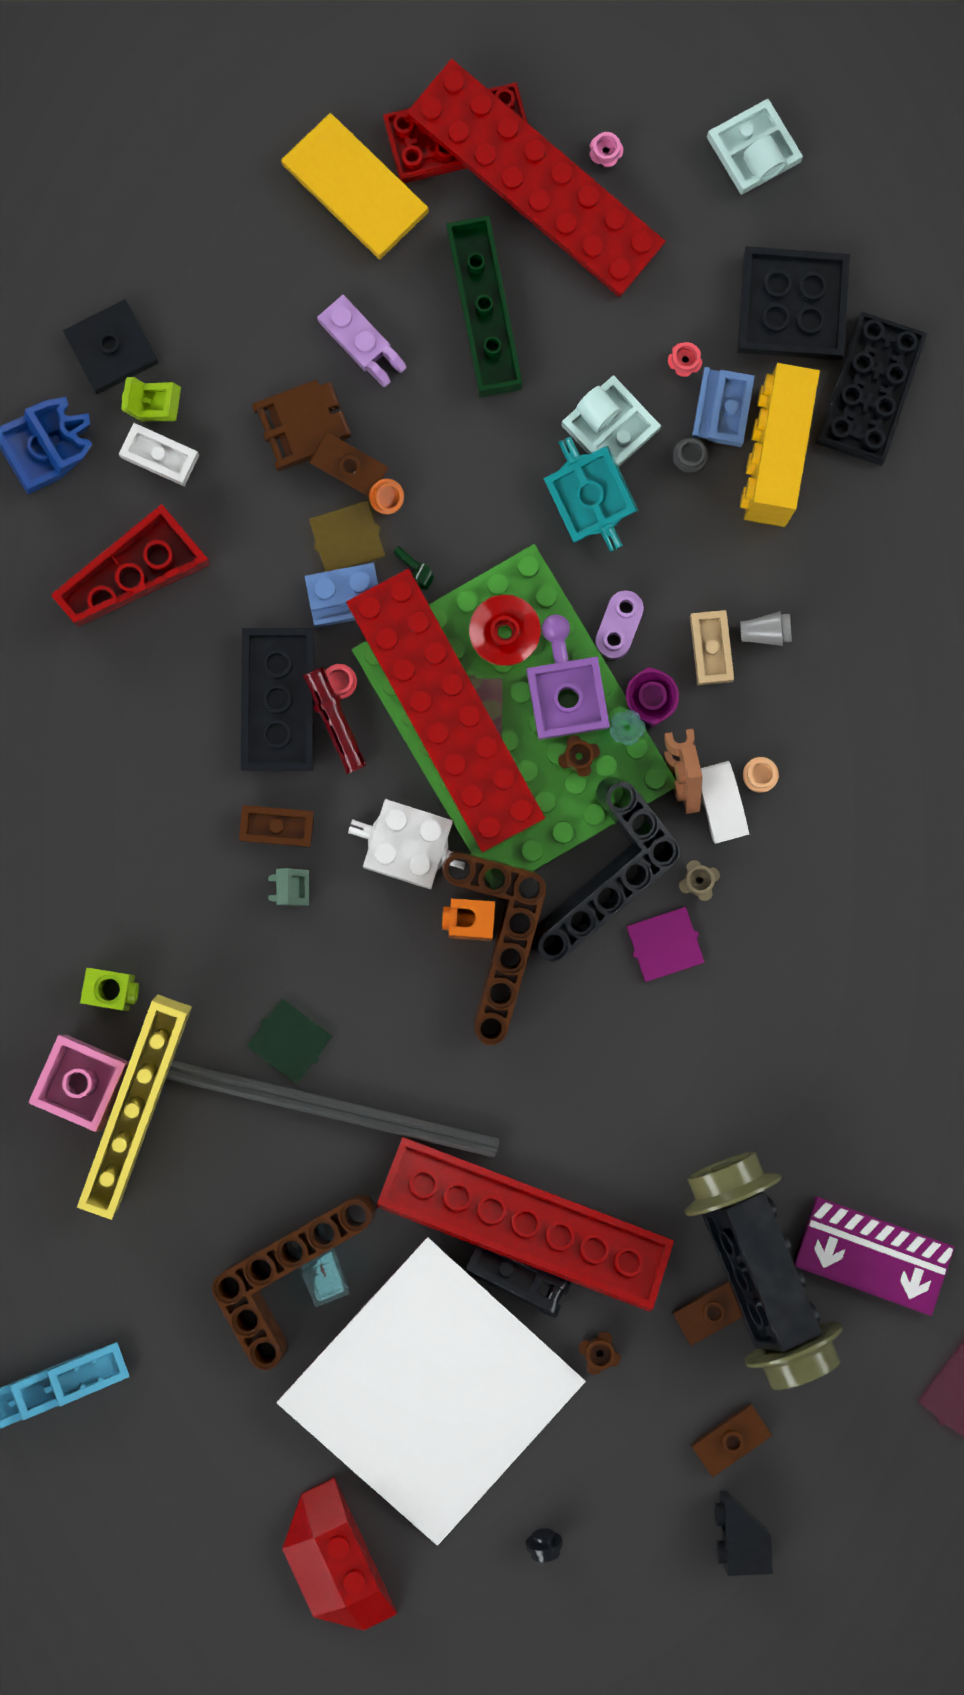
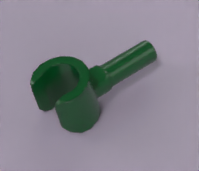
M398 546L394 553L415 571L413 577L418 586L427 590L434 579L430 567L414 560Z

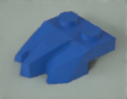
M67 397L42 401L25 409L24 416L0 426V449L27 495L63 478L85 457L92 445L90 440L79 438L89 429V413L74 416L65 415L68 409Z

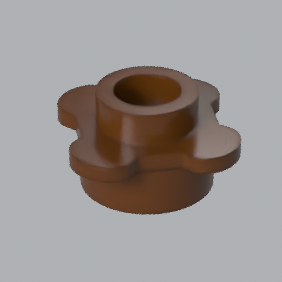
M573 735L567 739L566 751L559 756L558 763L563 769L571 768L577 771L580 777H586L590 775L592 771L590 766L593 760L599 756L600 749L596 744H589L586 741H582L579 736ZM581 753L582 759H577L576 754Z
M600 1332L597 1338L590 1341L582 1340L579 1344V1352L585 1356L588 1362L587 1370L593 1375H597L601 1370H605L610 1366L615 1367L620 1363L621 1356L619 1352L614 1350L612 1346L613 1338L608 1332ZM597 1350H602L603 1355L597 1356Z

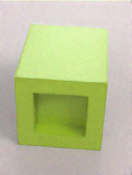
M86 967L80 1004L129 1011L130 1004H136L139 983H134L135 975ZM113 979L119 984L120 992L115 999L109 1000L105 997L103 989L104 985Z

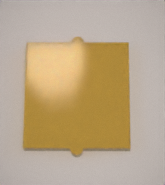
M368 501L309 519L316 540L314 548L320 552L326 572L357 566L385 557L378 535L380 527L374 523Z

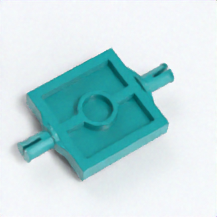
M572 436L561 440L558 444L567 462L559 471L543 479L573 542H578L592 534H602L609 552L621 548L623 544L614 527L623 518L639 510L609 446H604L591 454L580 455L572 440Z

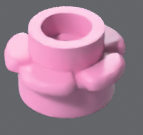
M611 132L600 133L590 143V158L595 164L612 167L617 164V159L623 155V145L620 143L619 138ZM608 148L609 152L604 153L603 149Z

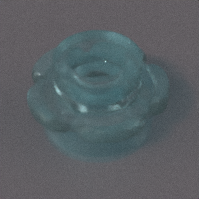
M626 710L625 713L618 712L611 719L612 728L610 729V734L616 742H621L624 745H633L645 733V723L640 720V715L635 711ZM629 724L631 729L626 731L624 725Z

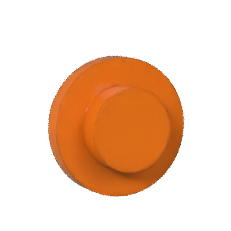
M387 478L380 479L372 485L369 491V501L377 512L392 514L401 508L404 502V491L398 482Z

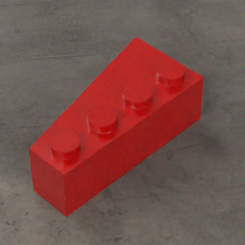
M161 504L53 592L51 597L74 624L80 627L209 566L210 563L209 559Z

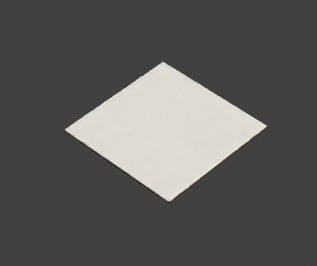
M426 1237L276 1403L438 1546L580 1389L586 1380L430 1238Z

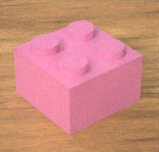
M58 1035L28 1103L94 1132L104 1130L130 1061L72 1036Z

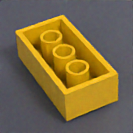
M777 363L773 373L766 374L764 385H761L757 403V406L763 408L760 409L758 419H755L751 440H755L757 443H754L753 451L749 453L746 466V474H750L751 477L748 478L747 485L743 488L740 508L745 509L744 520L785 527L796 511L820 370Z

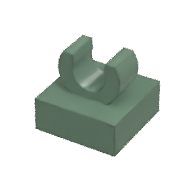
M276 869V874L268 877V881L276 882V895H268V900L276 902V905L309 906V870Z

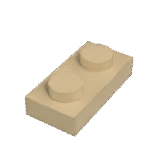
M727 611L691 613L690 624L697 686L733 682L734 672Z

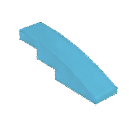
M118 1343L109 1344L0 1387V1429L17 1421L26 1420L56 1406L65 1405L130 1377Z

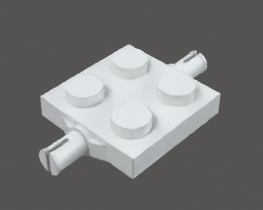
M385 799L380 816L373 823V826L352 819L348 834L368 839V852L363 864L364 869L430 890L432 889L436 873L442 867L445 857L453 853V851L448 850V836L453 820ZM456 859L450 865L464 870L467 861Z

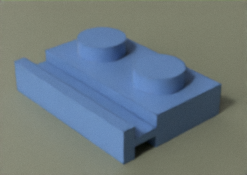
M704 367L692 438L707 439L709 442L742 447L755 376L726 370L715 371L710 370L709 367Z
M374 563L305 576L314 627L319 628L355 621L346 601L378 585Z

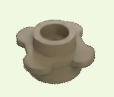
M697 860L688 862L686 865V876L679 882L680 891L684 894L689 892L695 894L701 901L711 899L713 896L712 888L720 878L719 871L714 867L708 868L703 866ZM698 877H701L703 880L701 884L696 882Z

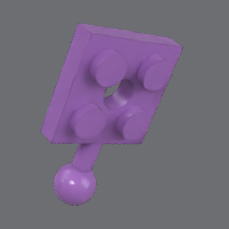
M558 614L548 616L542 623V634L546 640L551 642L555 664L526 669L538 740L605 730L610 727L598 656L573 661L568 660L565 639L570 633V624L565 617ZM564 689L573 690L578 696V703L572 708H565L558 702L557 696Z

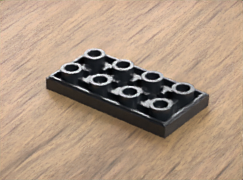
M861 311L816 444L882 466L885 462L927 333Z

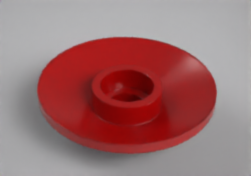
M497 595L482 602L474 611L469 625L470 640L477 654L487 662L498 666H512L525 661L537 648L541 635L540 620L536 611L525 600L513 595ZM507 627L511 630L512 634L509 638L503 639L498 635L499 629Z

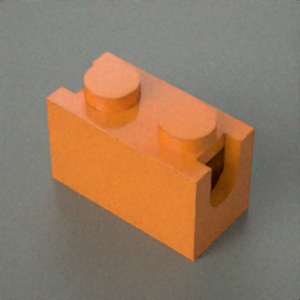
M451 898V906H443L442 930H449L448 936L453 939L492 941L495 901Z

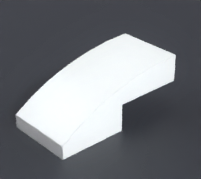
M726 761L701 768L703 776L701 802L706 810L711 837L714 843L749 835L741 797L730 762Z

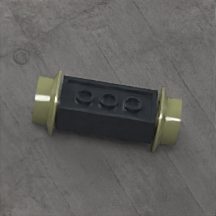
M750 1151L709 1165L688 1176L687 1180L695 1199L684 1212L686 1216L702 1214L755 1348H757L745 1358L746 1366L750 1368H763L771 1389L783 1390L811 1382L839 1366L840 1359L833 1341L843 1331V1327L839 1322L818 1324L820 1322L819 1313L814 1304L809 1302L804 1290L806 1286L805 1278L800 1269L794 1265L791 1258L790 1241L785 1233L780 1231L776 1221V1207L773 1201L766 1196L765 1192H762L778 1183L782 1176L780 1173L763 1172L756 1152Z

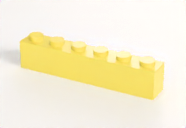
M157 995L152 1000L77 1208L110 1220L113 1219L119 1209L192 1006L161 995Z

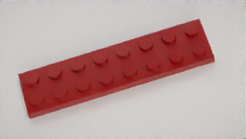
M452 58L407 111V117L619 298H621L664 246L666 241Z
M408 568L346 601L350 612L481 853L545 820L544 814L410 569Z
M404 1137L401 1139L376 1205L377 1208L649 1312L654 1308L674 1244L672 1239Z

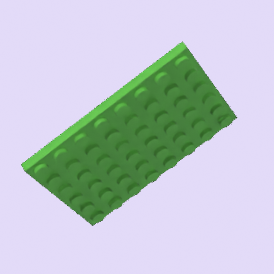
M535 544L432 602L429 606L544 814L545 820L481 853L367 641L351 649L472 855L534 872L616 824L597 799L596 790L603 779L617 777L630 783L647 804L674 790L675 777L640 719L630 711L624 692ZM497 595H513L525 600L533 607L540 620L541 635L537 648L525 661L512 666L494 665L481 658L473 648L469 636L470 620L476 608L485 600ZM553 614L562 615L570 624V633L565 639L569 661L598 656L610 727L605 730L575 734L582 741L596 744L600 749L599 756L593 760L590 766L592 771L586 777H580L577 771L571 768L563 769L558 763L559 756L566 751L567 739L573 735L538 740L526 669L555 664L551 642L546 640L542 634L543 621ZM502 627L498 631V635L503 639L509 638L512 634L511 630L507 627ZM564 689L557 696L559 704L565 708H572L578 703V696L573 690ZM577 753L576 758L582 759V754ZM618 787L612 792V803H617L622 798V787ZM492 868L485 873L484 877L490 887L495 888L502 883L504 875L501 870Z

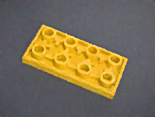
M331 113L281 159L282 166L379 260L429 213V208Z

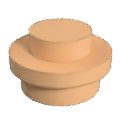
M765 757L753 758L743 769L745 785L757 793L771 790L779 778L776 764Z

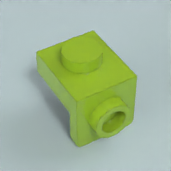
M127 377L122 394V411L141 422L176 421L181 387L174 382L143 383L135 377Z

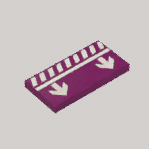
M815 1196L793 1263L796 1267L932 1316L955 1247Z

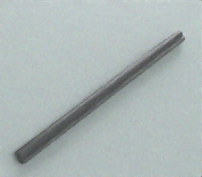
M174 1060L166 1077L167 1080L489 1157L497 1155L500 1144L499 1139L496 1137Z

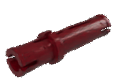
M324 666L303 675L316 704L313 707L316 713H320L346 774L366 766L367 763L359 750L356 739L340 706L342 700L339 695L336 696L331 687Z

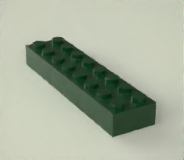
M490 216L446 223L447 237L479 398L522 390V378Z

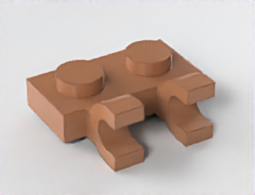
M686 730V741L684 743L674 741L672 732L665 733L664 741L668 751L664 752V761L670 771L676 774L677 780H674L677 802L683 801L686 814L700 812L703 776L694 745V730ZM672 755L679 757L680 761H675Z

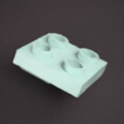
M769 99L709 130L707 134V139L741 195L801 163L803 158Z
M614 375L601 387L596 386L588 392L578 403L576 409L561 424L588 454L604 446H609L618 467L661 428V425Z

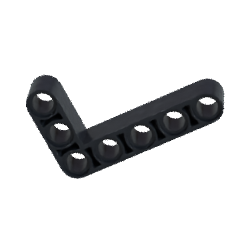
M607 777L603 779L597 787L596 795L601 806L632 845L537 924L531 946L548 961L555 962L566 957L672 867L679 858L680 847L677 841L635 787L620 778ZM622 787V798L617 803H612V792L614 789ZM643 814V825L639 829L633 830L632 822L634 818ZM663 841L664 851L661 855L654 857V847L657 843ZM632 865H637V874L634 878L627 880L626 872L628 868ZM605 888H610V897L607 901L599 903L598 897L600 892ZM579 911H583V919L580 924L571 926L572 916ZM555 934V944L549 949H543L544 940L548 936Z

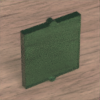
M282 998L267 1019L261 1020V1028L248 1043L247 1047L297 1084L312 1063H318V1055L333 1036Z

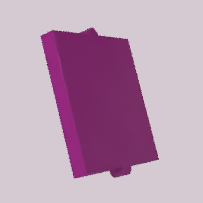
M686 907L626 926L634 948L632 956L637 958L645 982L705 963L697 941L699 933L694 931Z

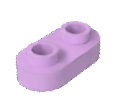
M620 591L613 595L609 601L595 639V646L604 659L619 660L627 654L644 610L641 598L632 591ZM624 602L629 603L632 606V611L630 613H623L619 605ZM610 635H616L620 639V644L611 646L607 642V638Z

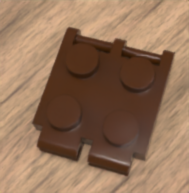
M316 379L255 402L252 405L254 413L259 414L265 429L264 439L266 442H270L277 460L274 465L277 471L311 460L326 431L341 440L352 436L343 411L330 414L331 411L340 408V403L331 382L319 386ZM266 410H268L270 413L271 419L275 426L274 429L271 428V425L265 412ZM277 439H280L286 455L285 458L281 454Z

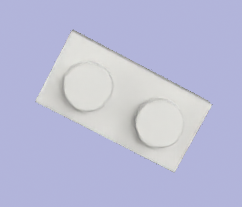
M133 423L119 452V456L126 461L185 487L198 460L199 453Z

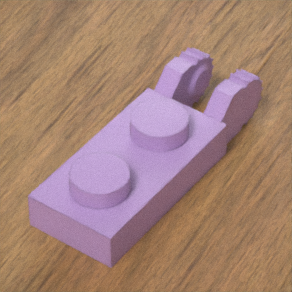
M341 295L317 317L322 327L364 371L367 370L383 387H386L391 381L388 374L375 363L382 356L399 373H402L407 368L405 362L390 347L386 339L344 295Z

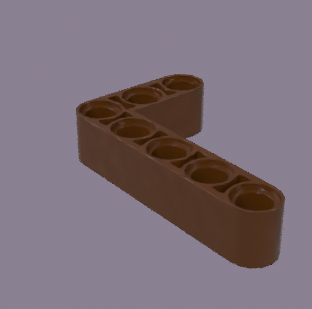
M456 851L446 856L442 863L444 877L449 883L507 900L473 1024L476 1036L482 1043L496 1045L505 1039L545 898L546 884L540 875L531 870ZM463 859L467 861L469 871L464 877L454 878L449 874V865L453 860ZM492 868L501 870L504 875L502 883L495 888L488 887L484 883L485 873ZM526 878H534L538 883V890L531 897H524L519 892V885ZM517 913H524L529 919L527 928L520 932L511 930L509 926L511 917ZM507 948H514L519 952V959L512 966H505L500 962V955ZM498 983H504L510 988L508 997L501 1001L494 1000L490 996L491 988ZM488 1018H495L500 1022L499 1030L493 1035H486L480 1030L482 1022Z
M357 1194L228 1267L215 1278L212 1284L214 1298L249 1361L255 1368L266 1371L273 1369L285 1356L288 1347L286 1337L259 1290L366 1229L376 1216V1206L370 1197ZM351 1205H359L365 1210V1221L356 1222L350 1217L349 1208ZM320 1223L331 1225L334 1230L333 1239L325 1240L319 1235L318 1225ZM289 1241H295L301 1245L303 1250L302 1257L294 1258L288 1253L287 1243ZM258 1259H263L270 1264V1275L265 1276L257 1271L256 1261ZM226 1277H232L237 1280L240 1286L239 1293H231L226 1289ZM243 1310L253 1311L257 1315L258 1324H247L242 1316ZM262 1342H268L275 1347V1357H267L262 1353L260 1348Z

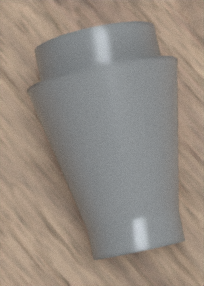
M781 611L748 621H740L742 642L783 646L785 642H792L790 614H781Z

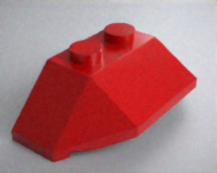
M333 1477L303 1492L282 1550L313 1617L364 1631L397 1615L396 1608L336 1478Z

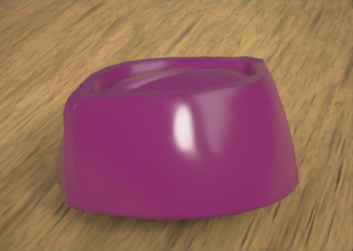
M648 667L635 675L629 682L626 690V701L634 716L647 723L651 728H654L676 710L679 702V691L673 678L660 670Z

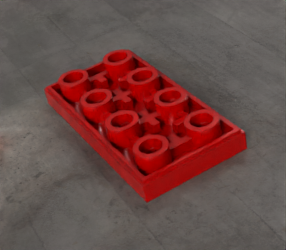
M517 82L488 89L527 122ZM410 108L383 114L398 178L403 183L466 169L461 162L407 117V111Z

